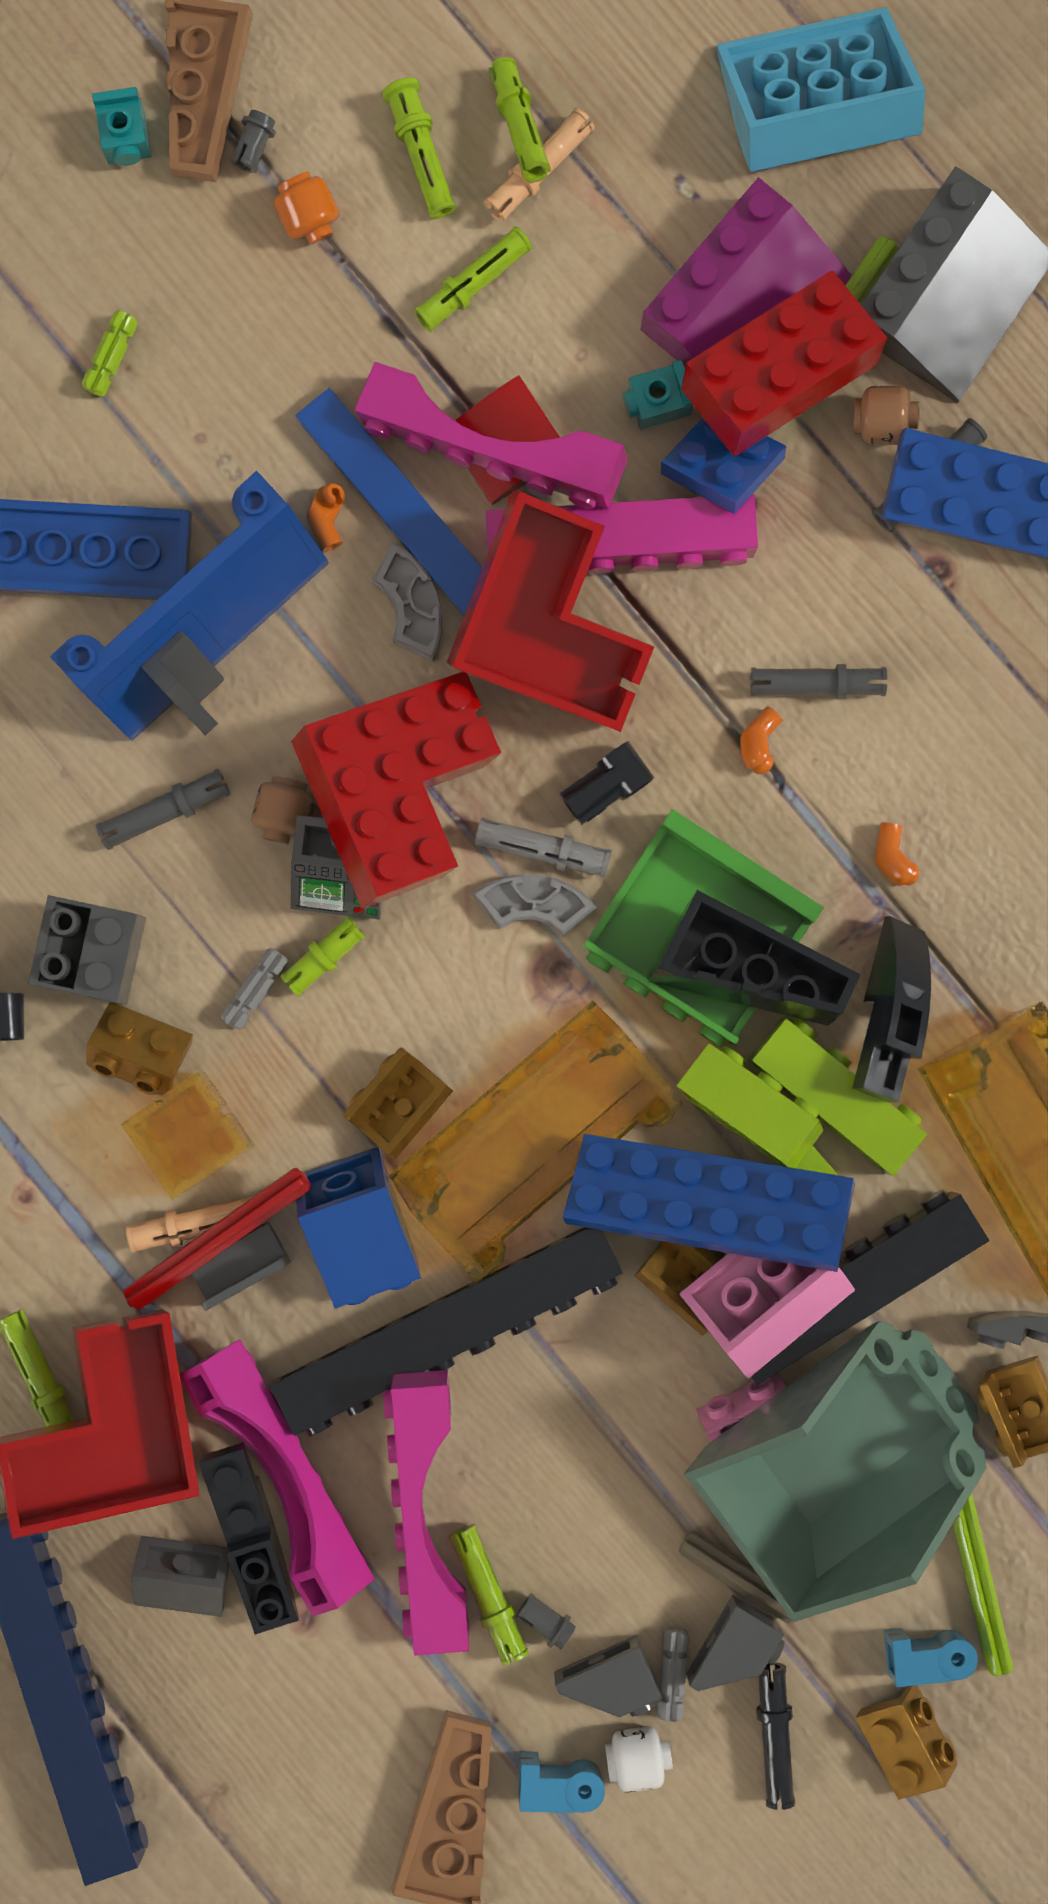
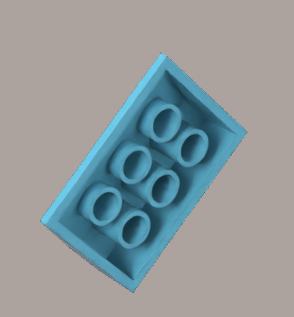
M887 7L717 44V55L739 145L750 172L771 169L776 166L803 160H812L825 155L857 150L861 147L888 141H898L906 137L922 134L925 87Z

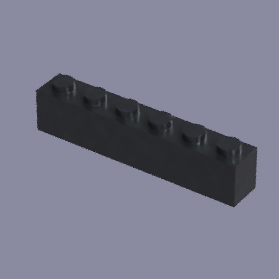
M944 1189L937 1191L920 1203L923 1209L909 1218L906 1213H903L882 1226L885 1233L869 1241L867 1237H864L848 1246L844 1250L847 1256L840 1260L839 1268L852 1284L855 1291L752 1375L751 1378L755 1384L759 1385L989 1242L990 1240L962 1195L953 1191L946 1194Z

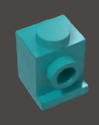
M131 87L92 93L101 148L108 164L116 163L121 166H129L138 163L143 158L152 157L144 106L137 88Z
M682 360L675 361L667 367L629 377L628 390L623 392V400L629 418H637L640 430L691 415L693 404L681 390L685 372ZM659 388L665 391V395L661 398H654L649 393V391Z

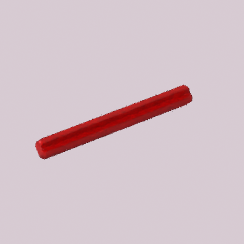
M298 1168L291 1169L127 1286L123 1291L127 1304L131 1308L134 1307L137 1310H141L306 1193L311 1187L306 1174Z

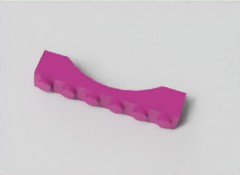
M374 362L355 408L356 414L365 426V431L377 438L389 440L391 435L403 439L408 447L418 452L428 454L432 449L446 454L445 458L456 465L470 467L471 463L485 467L486 472L497 479L511 481L512 477L526 481L528 482L527 486L538 493L552 495L553 491L569 496L568 499L573 504L589 510H593L595 505L609 509L628 462L623 444L581 430L560 438L537 442L505 441L483 436L461 426L442 412L425 393L414 374L378 362Z
M239 1339L213 1352L180 1373L181 1383L199 1415L221 1425L244 1442L270 1476L282 1502L288 1524L291 1549L290 1577L312 1617L341 1607L375 1578L367 1566L366 1557L357 1548L349 1534L343 1516L334 1507L326 1493L320 1475L312 1468L303 1452L298 1436L293 1435L278 1407L274 1394L267 1388L258 1372L251 1353L246 1350Z
M448 1370L393 1374L391 1390L383 1391L385 1419L393 1418L395 1431L394 1435H387L389 1463H397L399 1479H391V1496L393 1508L401 1507L402 1523H395L396 1550L405 1551L406 1566L399 1567L400 1595H409L410 1610H403L402 1612L404 1639L412 1638L414 1656L469 1651V1619L466 1587L449 1571L437 1553L427 1530L423 1509V1488L427 1471L437 1449L451 1430L452 1412Z

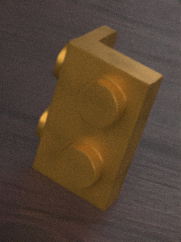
M109 1002L87 1043L86 1065L91 1067L100 1076L105 1078L116 1077L133 1084L135 1088L145 1094H158L168 1098L173 1090L174 1077L192 1044L193 1034L116 1003Z
M401 1047L395 1054L388 1056L382 1062L378 1074L367 1087L361 1089L353 1096L349 1108L344 1112L343 1117L365 1133L387 1155L396 1159L454 1090L421 1061Z
M661 1241L634 1276L701 1336L709 1332L680 1296V1293L720 1260L708 1249Z
M1038 1355L987 1370L977 1389L979 1403L986 1414H991L997 1428L995 1439L999 1451L1004 1457H1009L1013 1468L1021 1467L1027 1458L1048 1452V1378Z
M917 1685L906 1686L899 1698L861 1708L856 1716V1720L898 1800L946 1787L957 1766L955 1749L950 1740L944 1737L935 1720L934 1710L930 1701L923 1697Z

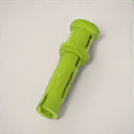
M414 77L402 78L388 84L381 92L384 102L390 104L396 121L394 126L396 137L406 144L429 210V216L431 219L442 218L453 213L456 210V205L452 200L430 135L433 121L431 115L425 113L418 94L421 89L419 80ZM424 158L426 159L427 165H428V167H429V170H430V173H431V176H432V179H433V182H434V186H433V184H432V182H431V179H430V176H429V173H428V170H427V167H426Z

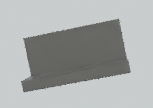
M179 631L140 667L206 736L218 723L202 707L200 702L224 681V677L183 631Z
M270 1222L247 1234L192 1273L206 1299L201 1303L204 1310L211 1309L286 1267L291 1260Z
M141 1536L131 1575L133 1604L203 1615L222 1616L224 1610V1588L230 1566L226 1554L227 1547Z

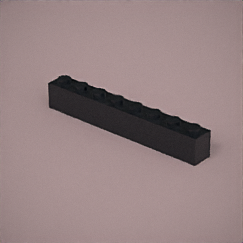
M583 1227L275 1379L270 1388L293 1435L295 1436L306 1431L308 1437L332 1426L333 1423L330 1418L344 1411H347L350 1417L371 1407L374 1404L371 1399L372 1397L385 1390H391L393 1374L447 1370L455 1365L453 1357L467 1350L470 1351L472 1356L484 1352L496 1344L493 1337L510 1330L512 1336L520 1334L537 1324L534 1317L548 1310H551L553 1316L574 1307L577 1304L575 1297L590 1289L593 1295H598L618 1284L615 1277L623 1274L603 1231Z

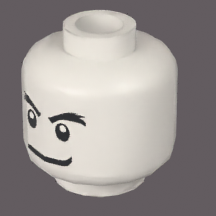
M652 1726L618 1730L613 1734L612 1743L605 1744L610 1783L617 1782L620 1790L625 1793L658 1789L665 1780L664 1770L673 1769L669 1740L660 1741L657 1730Z

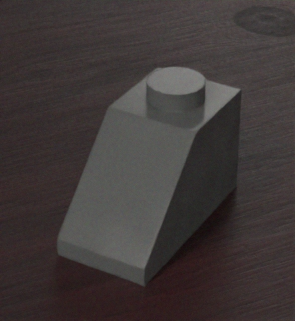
M731 1595L686 1672L689 1686L696 1691H701L761 1675L766 1665L773 1666L783 1651L785 1641L782 1638L784 1633L779 1622Z
M637 1635L554 1672L555 1686L559 1694L619 1718L629 1713L632 1717L645 1714L655 1707V1701L662 1699L659 1684Z

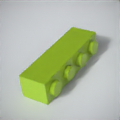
M787 1018L780 1019L747 1061L758 1070L774 1078L792 1098L800 1097L819 1111L820 1114L817 1118L881 1171L894 1177L928 1135L918 1126L923 1120L902 1103L898 1108H895L889 1102L853 1089L855 1074L848 1069L852 1062L833 1046L827 1051L813 1040L817 1033L802 1020L795 1018L793 1022H790Z

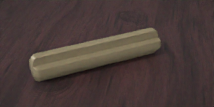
M691 1531L685 1536L679 1548V1552L683 1557L786 1623L792 1622L753 1568L695 1531Z

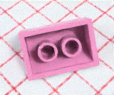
M728 1253L683 1290L680 1296L727 1355L749 1379L853 1293L855 1289L839 1267L838 1272Z

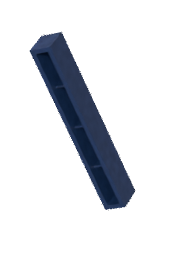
M3 1513L0 1514V1627L84 1886L138 1868L146 1851L145 1849L148 1847L147 1832L141 1820L136 1821L131 1804L134 1802L132 1786L127 1776H121L116 1761L119 1760L118 1743L112 1732L107 1733L102 1718L105 1715L104 1700L98 1688L93 1689L88 1672L91 1670L90 1657L86 1647L83 1644H78L73 1629L77 1626L75 1611L70 1601H64L59 1586L62 1584L61 1568L55 1557L50 1558L45 1543L48 1540V1531L12 1539L8 1527L7 1514Z

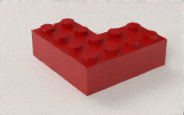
M512 490L447 663L455 669L621 732L636 695L627 688L620 686L621 680L625 678L632 683L640 685L654 646L571 613L605 526L523 492Z
M462 671L307 724L291 740L362 909L439 880L458 867L426 789L482 769L501 754L486 716L481 718L476 716V713L482 706L466 672Z
M160 1309L122 1317V1327H119V1323L114 1319L72 1327L87 1418L0 1436V1477L8 1527L12 1539L200 1496L169 1312Z

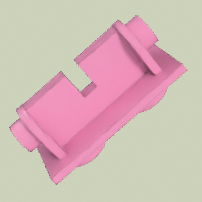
M776 1373L759 1385H756L752 1380L747 1386L728 1395L716 1396L708 1401L705 1406L696 1409L710 1442L786 1388L779 1374Z

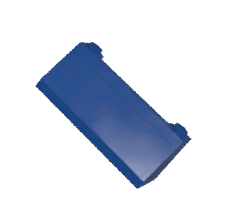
M257 470L236 489L232 498L233 511L242 524L108 645L104 647L97 639L88 635H77L67 640L50 655L51 659L131 741L174 704L140 666L176 633L183 631L215 667L329 564L325 555L290 506Z

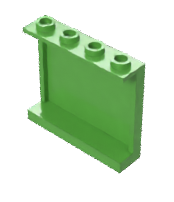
M672 809L582 948L589 952L586 960L600 970L609 973L613 967L627 976L623 984L637 994L646 998L649 992L665 1001L661 1009L677 1020L684 1023L688 1016L702 1025L699 1034L719 1047H722L725 1041L731 1045H736L739 1041L738 1036L756 1008L648 982L687 903L695 892L699 890L797 942H800L809 926L815 923L824 907Z

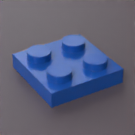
M702 417L661 461V475L735 514L785 459L786 446L766 436L739 455L733 457Z

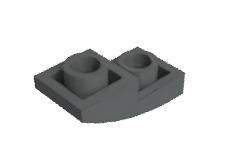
M1000 1311L982 1314L968 1320L967 1328L979 1334L978 1342L1004 1349L1006 1342L1021 1345L1025 1328L1028 1329L1027 1337L1048 1343L1047 1313Z

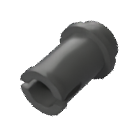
M251 110L249 116H244L242 119L244 128L235 151L230 158V162L246 171L248 166L250 173H256L268 139L273 138L276 131L273 129L274 119L263 112Z
M532 1593L526 1598L515 1616L517 1620H521L548 1640L547 1646L550 1648L555 1645L562 1649L576 1628L570 1622L571 1617L566 1614L562 1617L537 1599Z

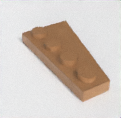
M165 0V8L168 12L166 47L169 51V72H167V90L170 93V112L168 113L169 168L174 176L216 182L253 13L249 5L218 0Z
M446 1710L391 1886L393 1896L426 1904H481L480 1885L481 1878L483 1877L484 1860L482 1855L483 1836L486 1828L485 1803L489 1778L492 1729L489 1721Z

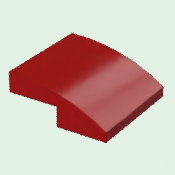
M520 375L486 396L455 420L461 426L483 436L505 441L537 442L560 438ZM471 463L470 467H467L491 506L511 494L512 490L516 491L528 483L512 477L511 481L497 479L488 474L485 467Z

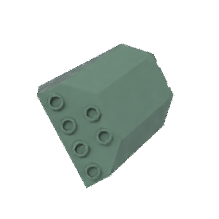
M878 1321L705 1446L684 1475L790 1619L795 1622L917 1584L987 1466L984 1449L976 1444L973 1426L979 1423L977 1405L961 1387L959 1380L943 1358L939 1357L927 1336L923 1332L912 1329L906 1332L894 1330L892 1324Z

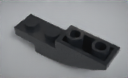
M891 916L884 918L863 1002L872 1005L873 1008L852 1088L886 1102H899L909 1060L922 1058L930 1013L931 964L925 931Z
M244 1442L201 1455L199 1466L227 1543L226 1554L254 1634L299 1621L294 1593L275 1524L260 1478L255 1476Z

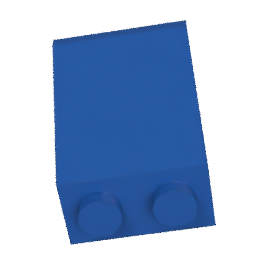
M379 1147L304 1172L311 1187L306 1193L296 1199L297 1217L335 1309L344 1305L360 1304L370 1296L387 1290H400L410 1285L412 1281L421 1279L417 1255Z

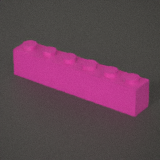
M752 494L735 514L704 497L615 502L610 504L609 509L595 505L593 510L577 505L557 506L605 526L587 571L591 574L609 573L614 571V566L632 565V570L650 571L657 569L659 563H676L677 568L689 569L700 567L703 565V561L720 560L721 565L737 566L747 563V558H753L758 549L755 494ZM505 509L485 510L488 552Z

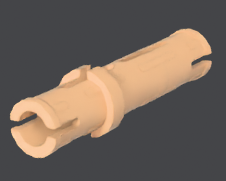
M575 108L571 115L542 143L544 153L551 168V171L547 172L548 175L595 130L592 121H589L586 125L584 124L590 117L583 110ZM515 164L509 170V177L484 200V205L486 209H490L493 206L494 209L490 214L496 220L503 223L527 197H534L540 191L539 184L543 180L538 182L526 181L523 178L520 164Z
M252 1197L179 1214L172 1210L166 1212L165 1217L127 1224L126 1235L132 1253L167 1244H171L172 1247L181 1246L184 1240L196 1238Z

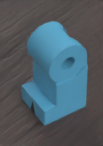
M902 1628L884 1630L888 1676L896 1687L962 1680L973 1674L977 1667L978 1656L976 1650L961 1633L955 1630H944L935 1635L934 1638L910 1640Z
M520 1751L518 1796L520 1812L585 1813L595 1810L603 1802L605 1789L602 1774L598 1766L592 1761L585 1759L576 1760L568 1766L540 1765L538 1752Z

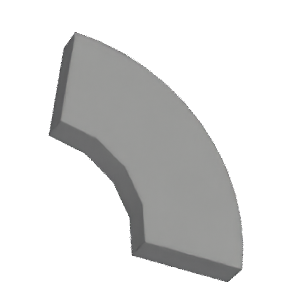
M391 542L373 579V584L388 595L395 607L397 625L393 636V643L433 662L438 652L442 633L441 606L436 589L429 574L420 562L403 547Z
M519 874L503 877L482 886L472 893V896L499 929L515 921L535 920L550 925L563 936L597 908L590 898L574 886L553 877Z

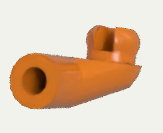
M328 483L320 487L315 493L307 511V520L323 552L332 551L342 545L340 536L333 523L345 500V492L336 483Z
M769 706L753 720L740 737L742 761L747 768L752 769L755 774L759 775L767 773L773 766L774 759L769 754L767 737L783 722L781 716Z
M881 822L875 852L876 866L891 883L898 886L913 885L918 880L919 868L899 849L903 826Z

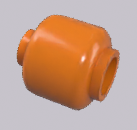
M307 171L286 180L277 187L279 194L274 200V208L290 238L295 240L307 238L309 245L333 233L330 225L337 220L340 212L323 178L318 176L311 177Z

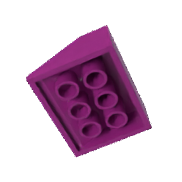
M758 177L643 311L640 330L677 361L682 360L683 366L686 367V362L829 271L833 270L844 285L847 284L852 275L796 208Z

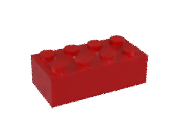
M831 270L686 362L681 390L732 456L735 457L875 367L881 356L887 336L836 273Z

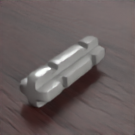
M269 948L265 951L258 961L261 963L259 968H253L234 995L236 998L235 1002H230L222 1012L221 1018L231 1027L239 1030L244 1027L251 1017L248 1013L251 1009L256 1010L275 983V980H273L275 975L280 976L287 966L288 959L275 949Z
M666 1628L663 1636V1650L666 1652L662 1653L659 1687L662 1699L658 1700V1716L664 1721L677 1722L683 1718L684 1702L681 1697L685 1694L687 1658L684 1653L688 1652L689 1636L687 1630L681 1628Z

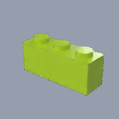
M708 1043L676 1085L682 1096L779 1166L796 1168L824 1131L820 1120L817 1119V1116L820 1114L819 1111L800 1097H797L793 1102L781 1094L782 1085L765 1072L760 1071L756 1076L744 1068L746 1060L731 1048L724 1046L720 1051Z

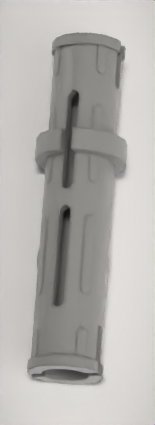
M484 817L480 820L475 838L476 846L493 848L555 864L558 870L565 871L567 867L599 875L605 878L612 852L611 849H603L573 841V836L564 835V838H559L488 820Z

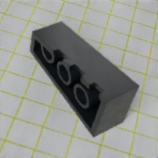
M697 890L687 903L648 982L829 1026L843 1014L861 974Z

